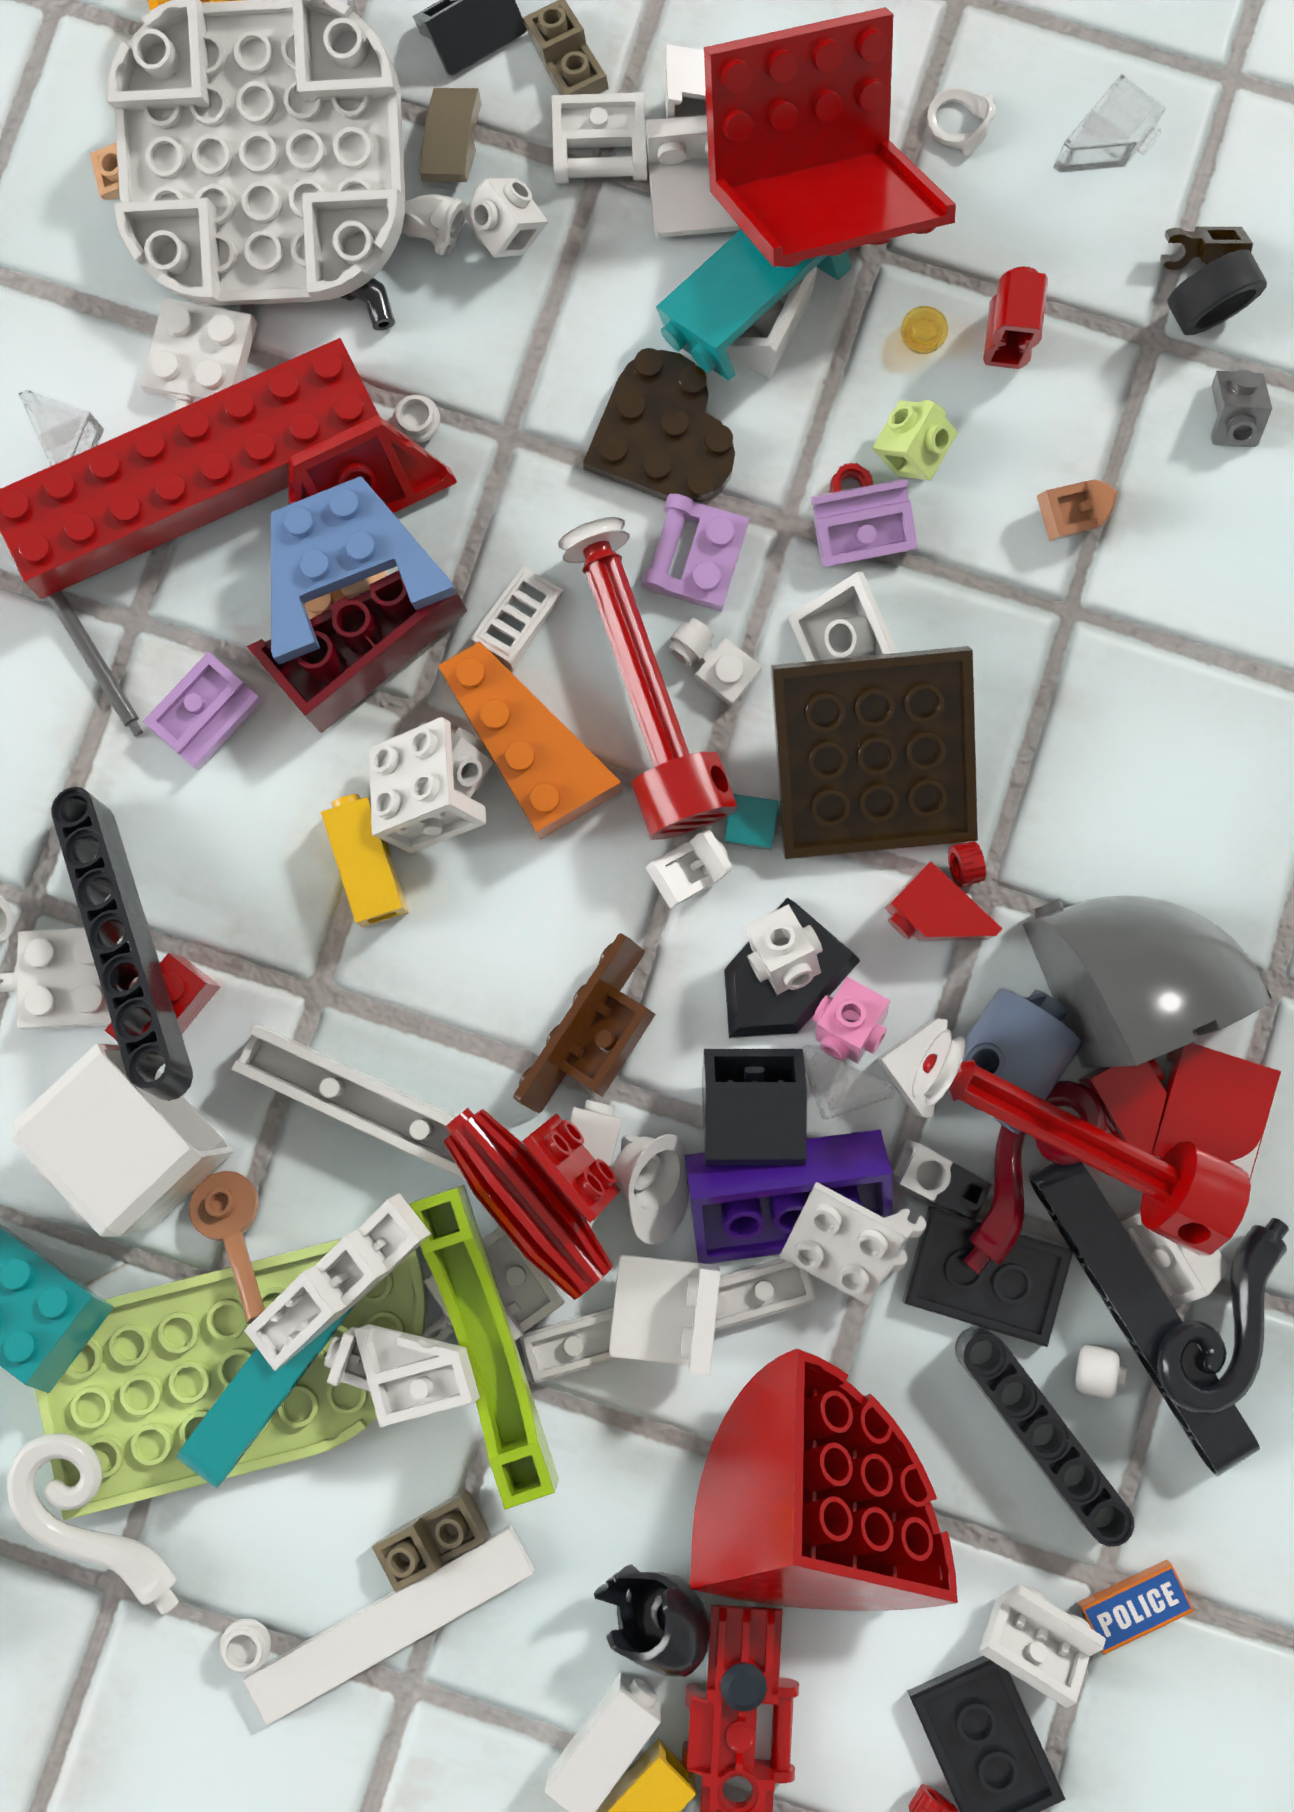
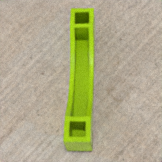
M462 1184L409 1203V1206L431 1233L420 1244L423 1255L443 1298L459 1346L466 1347L480 1396L475 1402L482 1426L488 1460L504 1510L553 1494L556 1491L559 1477L465 1185Z

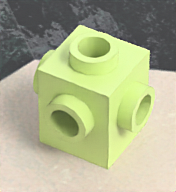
M899 400L872 449L896 476L931 481L958 432L945 417V410L937 403L930 400H922L921 402Z

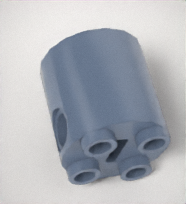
M1001 988L997 990L965 1036V1052L962 1061L974 1059L976 1066L1046 1100L1083 1044L1081 1039L1062 1023L1068 1014V1010L1053 997L1035 989L1030 997L1024 998L1012 991ZM993 1117L999 1124L1004 1126L1009 1131L1017 1135H1019V1133L1021 1132L1020 1130L1008 1125L1007 1123Z

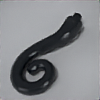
M1271 1218L1265 1227L1261 1225L1252 1226L1236 1250L1230 1273L1234 1318V1349L1229 1366L1218 1381L1208 1387L1198 1386L1188 1378L1183 1368L1184 1351L1190 1343L1194 1342L1199 1344L1202 1350L1199 1363L1200 1369L1205 1374L1214 1375L1221 1370L1225 1363L1227 1352L1220 1333L1214 1327L1201 1321L1187 1320L1173 1326L1163 1337L1157 1355V1371L1164 1390L1178 1406L1193 1413H1218L1237 1403L1252 1386L1258 1373L1263 1353L1265 1286L1274 1268L1287 1251L1286 1244L1282 1239L1289 1231V1228L1283 1221Z

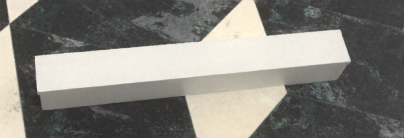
M253 1024L249 1032L251 1036L239 1061H235L231 1070L464 1179L443 1142L451 1135L445 1126L456 1117L455 1115L263 1025ZM599 1216L595 1218L592 1222H588L592 1230L594 1229V1226Z

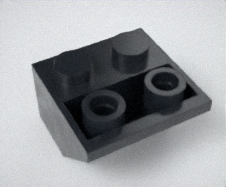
M704 1049L701 1087L705 1165H806L807 1086L803 1049Z

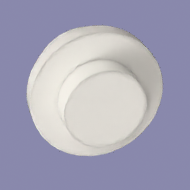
M409 395L396 405L393 412L394 426L415 443L429 440L439 429L441 421L439 410L436 404L428 397Z
M253 1619L235 1621L225 1630L221 1637L219 1645L221 1658L227 1667L238 1673H250L259 1669L265 1663L271 1651V1637L268 1630L263 1624Z

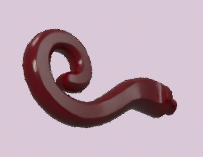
M1069 1080L1058 1081L1045 1101L1057 1107L1067 1106L1072 1108L1079 1114L1082 1120L1106 1132V1113L1101 1101L1093 1091L1076 1082ZM1002 1125L995 1151L993 1203L983 1221L968 1238L975 1247L963 1261L978 1275L991 1260L1000 1266L1018 1241L1025 1216L1022 1149L1027 1134L1021 1131L1017 1135ZM1035 1138L1039 1152L1048 1161L1060 1165H1078L1082 1163Z

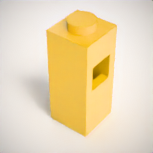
M351 794L332 801L333 808L321 811V815L355 923L366 927L409 913L388 844L372 835L371 800L368 797L360 799L359 794Z
M658 1738L616 1783L596 1812H681L696 1795L695 1774L687 1771L682 1761Z

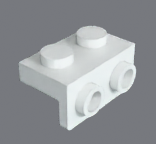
M1016 1585L996 1598L978 1652L1065 1708H1068L1077 1703L1089 1657L1103 1650L1106 1639L1092 1630L1084 1619L1076 1615L1067 1614L1048 1602L1047 1598L1040 1591L1031 1587Z

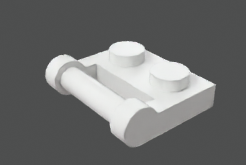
M644 92L551 95L555 184L569 183V178L633 176V181H647ZM632 147V156L568 158V149Z

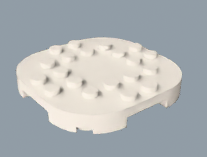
M171 0L144 15L141 20L145 24L133 35L127 45L122 41L117 49L111 65L107 86V102L114 108L120 195V202H113L114 212L122 240L135 261L156 281L177 295L197 303L219 306L331 300L349 294L370 281L383 268L392 255L400 238L405 215L400 87L393 63L372 27L341 0H242L202 3L200 0Z

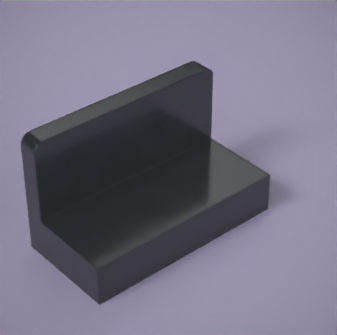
M439 0L412 16L420 34L431 39L445 71L450 75H455L521 36L527 30L515 0Z

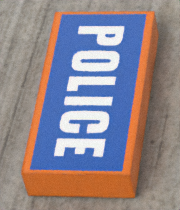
M1167 1559L1077 1602L1091 1629L1106 1639L1104 1648L1101 1650L1103 1655L1194 1612L1173 1565Z

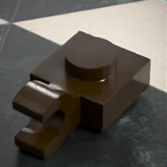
M1195 227L1194 231L1171 228L1165 231L1166 240L1168 243H1181L1182 245L1180 250L1173 255H1161L1160 261L1169 270L1181 269L1196 257H1199L1201 262L1207 265L1231 252L1238 250H1250L1251 252L1253 242L1242 227Z

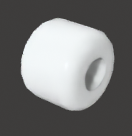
M1090 1344L1082 1346L1079 1351L1075 1386L1077 1391L1083 1395L1103 1399L1113 1398L1116 1394L1117 1386L1125 1387L1127 1367L1120 1365L1119 1352L1112 1348Z

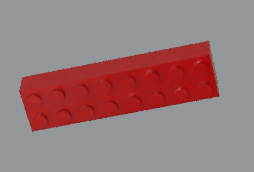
M338 338L1 488L0 533L23 581L40 599H43L288 488L290 456L368 419L379 416L341 338Z

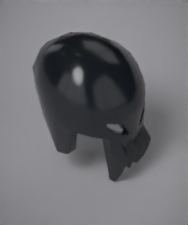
M630 1564L614 1574L593 1593L595 1599L617 1606L619 1630H612L606 1636L608 1644L613 1651L638 1665L669 1677H686L693 1673L703 1662L708 1650L710 1635L708 1615L704 1603L695 1590L690 1589V1585L684 1579L677 1575L663 1572H640Z

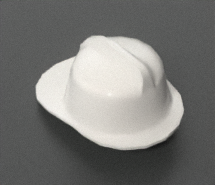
M631 1134L625 1135L621 1139V1152L618 1154L612 1171L617 1179L615 1184L621 1190L619 1194L628 1202L630 1222L634 1234L643 1243L655 1245L666 1241L677 1230L684 1218L688 1204L684 1143L676 1135L666 1134L656 1139L646 1136L637 1137Z

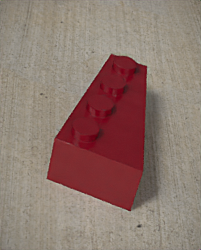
M398 570L370 584L369 590L349 600L344 597L328 605L329 610L310 619L320 649L279 665L271 653V639L266 642L260 639L246 647L304 716L322 733L468 612L457 591L456 595L415 610Z

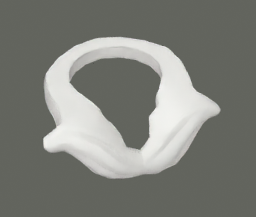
M954 87L945 89L936 95L929 105L927 113L928 129L934 140L942 145L962 150L964 156L968 157L988 134L990 121L995 116L996 111L995 104L992 101L993 93L989 92L985 96H980L967 89ZM955 102L962 104L972 114L985 120L980 127L971 133L951 135L941 130L938 126L936 112L944 104Z

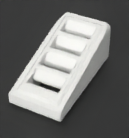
M522 566L471 637L472 645L480 641L505 667L514 671L562 596L563 590ZM525 584L546 595L542 603L521 591ZM515 599L535 611L533 616L529 617L512 607ZM505 615L523 624L525 627L522 631L519 632L504 623L502 620ZM496 629L514 640L510 647L492 636Z

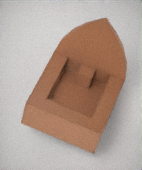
M1094 479L1049 489L1038 494L1037 500L1049 541L1090 532L1101 527L1114 511L1118 491L1108 483Z

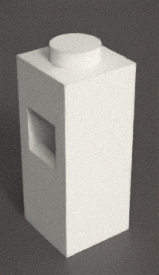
M620 1673L547 1772L544 1793L568 1812H596L661 1723L660 1704L657 1702L659 1698L656 1692L644 1681L638 1678L630 1681Z

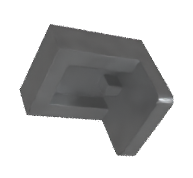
M1217 370L1211 385L1218 415L1211 433L1212 443L1214 445L1258 446L1272 411L1264 373H1254L1249 370H1237L1235 372Z

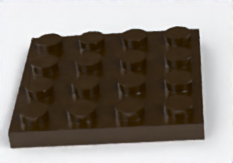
M969 646L771 665L782 843L785 859L978 841L973 650Z

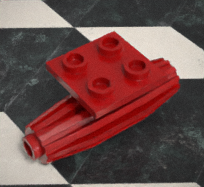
M466 1108L445 1126L451 1135L443 1142L474 1196L524 1257L573 1300L586 1293L613 1268L611 1261L588 1222L590 1223L597 1218L621 1190L615 1184L617 1179L612 1169L603 1160L594 1159L583 1145L584 1138L581 1132L572 1122L566 1119L562 1120L556 1113L522 1142L484 1109L473 1114L469 1108Z

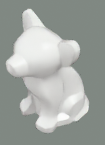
M427 194L417 196L405 202L402 232L409 238L421 237L430 240L434 245L435 252L443 256L444 253L450 254L454 250L457 238L462 230L465 221L462 213L467 205L460 199L444 195Z

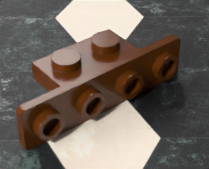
M620 933L614 942L604 949L600 956L599 965L587 983L576 992L572 1006L561 1023L549 1033L546 1046L533 1066L529 1067L521 1076L519 1087L513 1095L514 1100L537 1113H541L566 1074L601 1097L604 1096L656 1015L645 1006L620 992L645 953V950L629 937Z

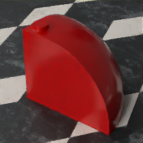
M794 1349L778 1356L765 1365L751 1378L733 1401L714 1437L698 1488L692 1532L691 1590L755 1603L820 1610L888 1611L929 1608L958 1603L956 1573L950 1539L947 1531L940 1533L937 1518L931 1501L936 1500L937 1497L923 1464L892 1416L873 1395H862L852 1384L846 1381L848 1374L818 1356L800 1349Z

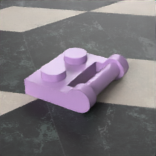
M669 494L664 506L667 516L651 568L645 569L641 586L656 593L722 612L746 534L749 518L694 502L692 499L680 494ZM688 520L698 523L680 580L669 576L668 573L684 521Z

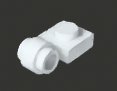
M692 618L688 623L682 622L670 637L672 643L668 647L669 651L688 666H691L694 661L697 663L700 661L703 665L696 672L695 679L732 707L759 674L762 666L727 638H724L715 650L711 648L712 644L710 641L714 634L701 621Z

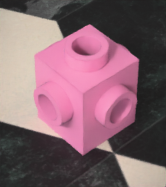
M846 976L835 996L832 998L826 995L814 1013L812 1020L817 1022L816 1041L820 1042V1048L837 1060L845 1061L848 1058L857 1064L866 1051L874 1054L887 1032V1028L882 1026L887 1018L890 1000Z

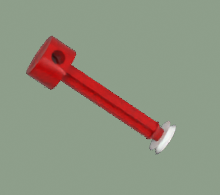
M618 517L597 519L570 530L562 536L558 546L566 550L563 555V561L567 563L585 562L582 572L586 574L654 766L632 781V787L651 840H659L685 835L730 816L737 811V804L718 752L690 754L624 571L621 562L622 556L615 552L630 539L629 533L621 531L625 526V520Z
M949 1029L940 1033L926 1051L912 1085V1096L914 1099L924 1095L926 1096V1104L931 1106L938 1102L948 1091L953 1101L959 1099L1142 1192L1140 1216L1141 1222L1147 1229L1198 1255L1209 1256L1233 1237L1242 1222L1249 1203L1251 1184L1248 1173L1241 1167L1190 1141L1178 1142L1161 1159H1158L976 1066L974 1059L962 1061L965 1052V1039L961 1036L952 1040V1032Z

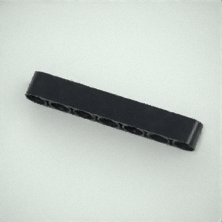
M82 787L67 788L54 799L51 815L127 1076L135 1086L161 1100L171 1101L178 1099L191 1086L193 1079L192 1066L168 988L162 975L163 972L115 817L109 808ZM124 935V937H123V939L121 940V942H120L119 944H117V942L119 941V939ZM137 978L136 983L129 989L132 981ZM151 1020L149 1028L142 1034L144 1026ZM165 1064L164 1072L155 1080L157 1071Z
M1052 1163L1029 1177V1182L1069 1248L1074 1251L1075 1258L1195 1450L1215 1476H1220L1259 1451L1258 1441L1235 1404L1218 1413H1193L1178 1406L1164 1390L1157 1371L1159 1346L1165 1334L1173 1326L1183 1321L1084 1164L1060 1165ZM1192 1342L1184 1351L1183 1368L1188 1378L1194 1384L1208 1387L1219 1379L1216 1374H1205L1200 1369L1199 1363L1202 1352L1198 1345Z

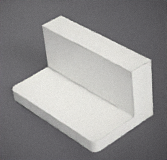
M1140 1209L1127 1213L1119 1219L1173 1307L1208 1296L1229 1271V1266L1219 1250L1209 1256L1198 1255L1147 1229L1141 1222Z

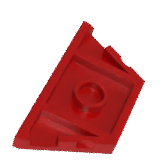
M377 415L289 457L288 505L361 476L391 512L395 513L456 484L457 480L448 466Z

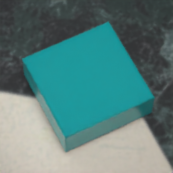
M733 794L737 804V811L727 817L724 843L771 850L779 801Z

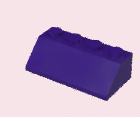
M881 1129L807 1138L806 1165H705L704 1152L684 1155L698 1263L710 1264L781 1254L816 1182L883 1218L893 1215V1173Z

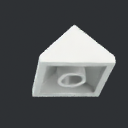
M816 267L726 348L730 360L770 379L772 378L811 301L817 274Z
M863 571L856 572L788 616L807 662L898 653Z

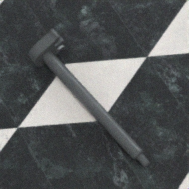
M62 590L46 597L125 727L129 726L135 737L142 734L143 731L136 721L139 717Z

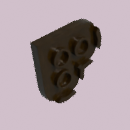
M645 348L639 351L635 359L627 364L618 377L584 458L583 469L664 501L667 500L669 494H680L692 499L694 502L707 500L715 493L716 496L720 494L732 475L735 459L733 434L721 421L706 412L709 393L705 371L697 366L695 362L677 352L655 350L653 348Z

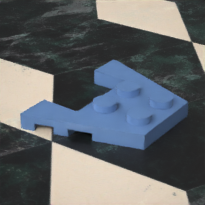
M361 476L271 512V653L279 665L320 649L305 608L306 602L398 566L415 610L457 594L450 579Z

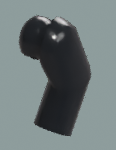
M372 278L357 290L341 297L342 299L346 298L348 301H352L357 297L365 302L373 329L386 330L395 324L386 288L383 283L375 278Z

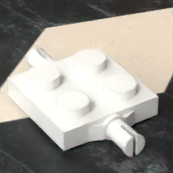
M164 298L140 381L141 388L146 393L170 398L176 402L174 409L176 411L241 382L257 328V321L252 314L227 310L219 305L190 303Z
M70 928L18 932L17 963L14 972L0 973V992H14L17 999V1028L21 1030H40L109 1025L111 1018L85 929ZM135 978L131 984H135L137 978Z

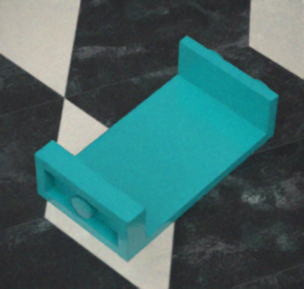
M741 229L656 306L663 323L661 328L662 336L674 350L680 351L684 349L691 354L695 362L704 371L709 373L713 370L727 381H730L735 376V372L726 348L815 267L839 281L852 269L847 250L845 253L837 256L822 255L802 260L800 264L793 267H773Z

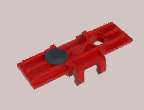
M711 1605L706 1691H702L696 1683H688L686 1685L685 1704L690 1710L689 1739L683 1742L682 1763L687 1771L702 1776L700 1812H773L775 1783H791L795 1780V1767L791 1764L794 1698L799 1696L800 1683L794 1679L779 1677L782 1608ZM760 1704L773 1705L770 1760L755 1759L757 1707ZM732 1777H744L752 1785L751 1794L744 1801L734 1802L725 1797L722 1791L723 1786Z

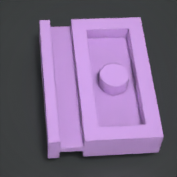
M899 479L810 497L815 516L814 523L821 566L828 567L918 549L911 501H909L908 480Z
M208 651L142 722L181 755L193 768L199 771L263 700Z

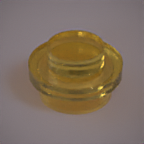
M919 306L910 310L904 317L901 325V337L904 344L917 354H928L938 350L944 344L948 335V323L945 316L939 310L930 306Z

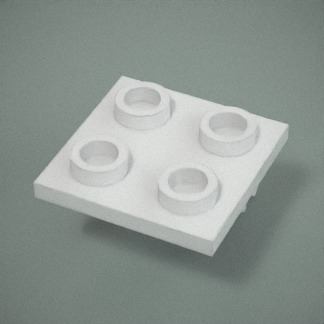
M816 1182L779 1257L869 1305L878 1286L891 1271L898 1272L903 1269L908 1259L906 1252L901 1250L896 1258L895 1255L909 1238H918L922 1235L926 1227V1221L922 1216H919L915 1224L910 1223L907 1219L910 1213L909 1209H902L899 1213L883 1218Z

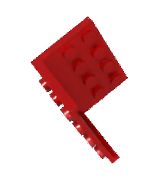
M886 7L703 47L710 192L773 267H793L800 264L802 260L822 255L837 256L845 253L850 248L866 244L882 245L895 237L911 233L926 234L934 231L936 227L955 223L956 203L889 140L894 14Z

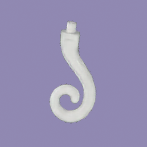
M66 1433L46 1434L25 1444L14 1457L7 1477L9 1503L23 1529L35 1540L54 1551L113 1570L125 1581L141 1605L153 1602L161 1615L171 1611L179 1603L170 1589L176 1582V1576L158 1553L135 1539L68 1524L51 1514L37 1495L35 1489L37 1471L50 1460L65 1459L78 1468L80 1472L79 1482L74 1486H67L60 1480H51L44 1488L45 1498L60 1510H73L88 1504L98 1493L103 1479L102 1465L96 1451L84 1440Z

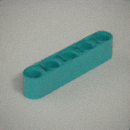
M355 1305L276 1371L272 1369L258 1348H256L184 1443L176 1458L214 1488H218Z

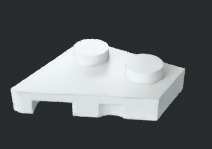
M371 1324L354 1330L380 1427L467 1405L480 1398L466 1347Z

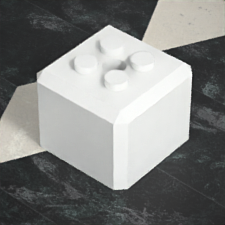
M95 1044L13 1122L12 1141L30 1159L36 1173L48 1184L54 1186L66 1198L69 1208L79 1219L89 1223L100 1236L120 1237L157 1226L234 1152L226 1139L184 1095L171 1101L161 1100L131 1083L125 1070L119 1046L112 1044ZM160 1069L156 1073L155 1080L163 1073Z

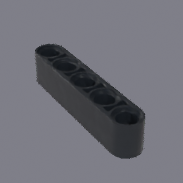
M970 1327L962 1331L955 1343V1355L959 1363L1079 1523L1100 1544L1115 1547L1126 1543L1132 1536L1135 1527L1134 1517L1129 1507L1006 1344L991 1331L982 1327ZM979 1341H990L992 1354L989 1360L983 1364H973L970 1359L972 1347ZM1011 1382H1021L1023 1393L1018 1402L1012 1405L1003 1404L1001 1399L1003 1388ZM1043 1423H1051L1053 1435L1050 1441L1044 1445H1034L1032 1438L1034 1430ZM1074 1465H1083L1084 1475L1082 1480L1074 1486H1065V1472ZM1105 1507H1114L1115 1515L1113 1521L1105 1527H1096L1095 1519L1098 1512Z

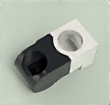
M906 1139L892 1168L893 1182L975 1221L992 1187V1184L922 1144Z

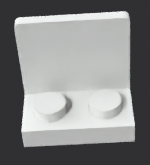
M706 115L646 120L647 161L655 236L661 238L741 230L710 192Z
M443 717L437 718L370 748L369 767L373 836L408 853H413L486 824L485 806L464 795V793L454 790L451 723Z
M621 1255L618 1263L609 1355L616 1358L687 1365L689 1367V1374L710 1376L721 1274L719 1265Z

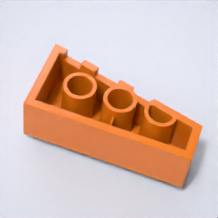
M480 641L438 665L446 683L540 840L622 792L621 781Z

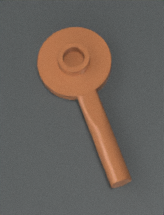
M221 1171L208 1176L194 1190L189 1204V1215L193 1226L202 1235L212 1240L224 1241L247 1324H251L265 1310L243 1233L250 1228L257 1216L259 1196L252 1182L243 1175L233 1171Z

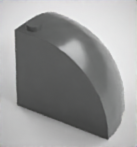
M1108 896L1086 900L1064 908L1061 900L1058 899L1033 909L1036 919L1022 924L1052 997L1068 1010V1014L1063 1019L1064 1025L1072 1030L1082 1041L1083 1046L1077 1053L1082 1068L1140 1065L1196 1041L1195 1033L1199 1036L1221 1030L1255 1013L1271 1002V994L1259 970L1248 954L1230 935L1204 916L1165 900L1142 896Z

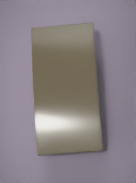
M566 0L555 1L523 17L524 25L559 95L599 94L609 89L607 75L586 44L584 29Z
M478 88L433 89L422 143L420 166L422 182H467L476 153L473 132L482 105Z
M468 1490L377 1541L372 1546V1549L396 1592L436 1572L443 1563L484 1543L491 1534Z

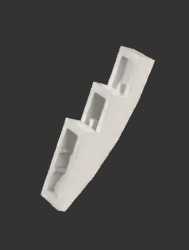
M400 1193L387 1199L357 1230L345 1235L315 1266L302 1272L244 1331L274 1371L280 1369L392 1272L431 1235L430 1231Z

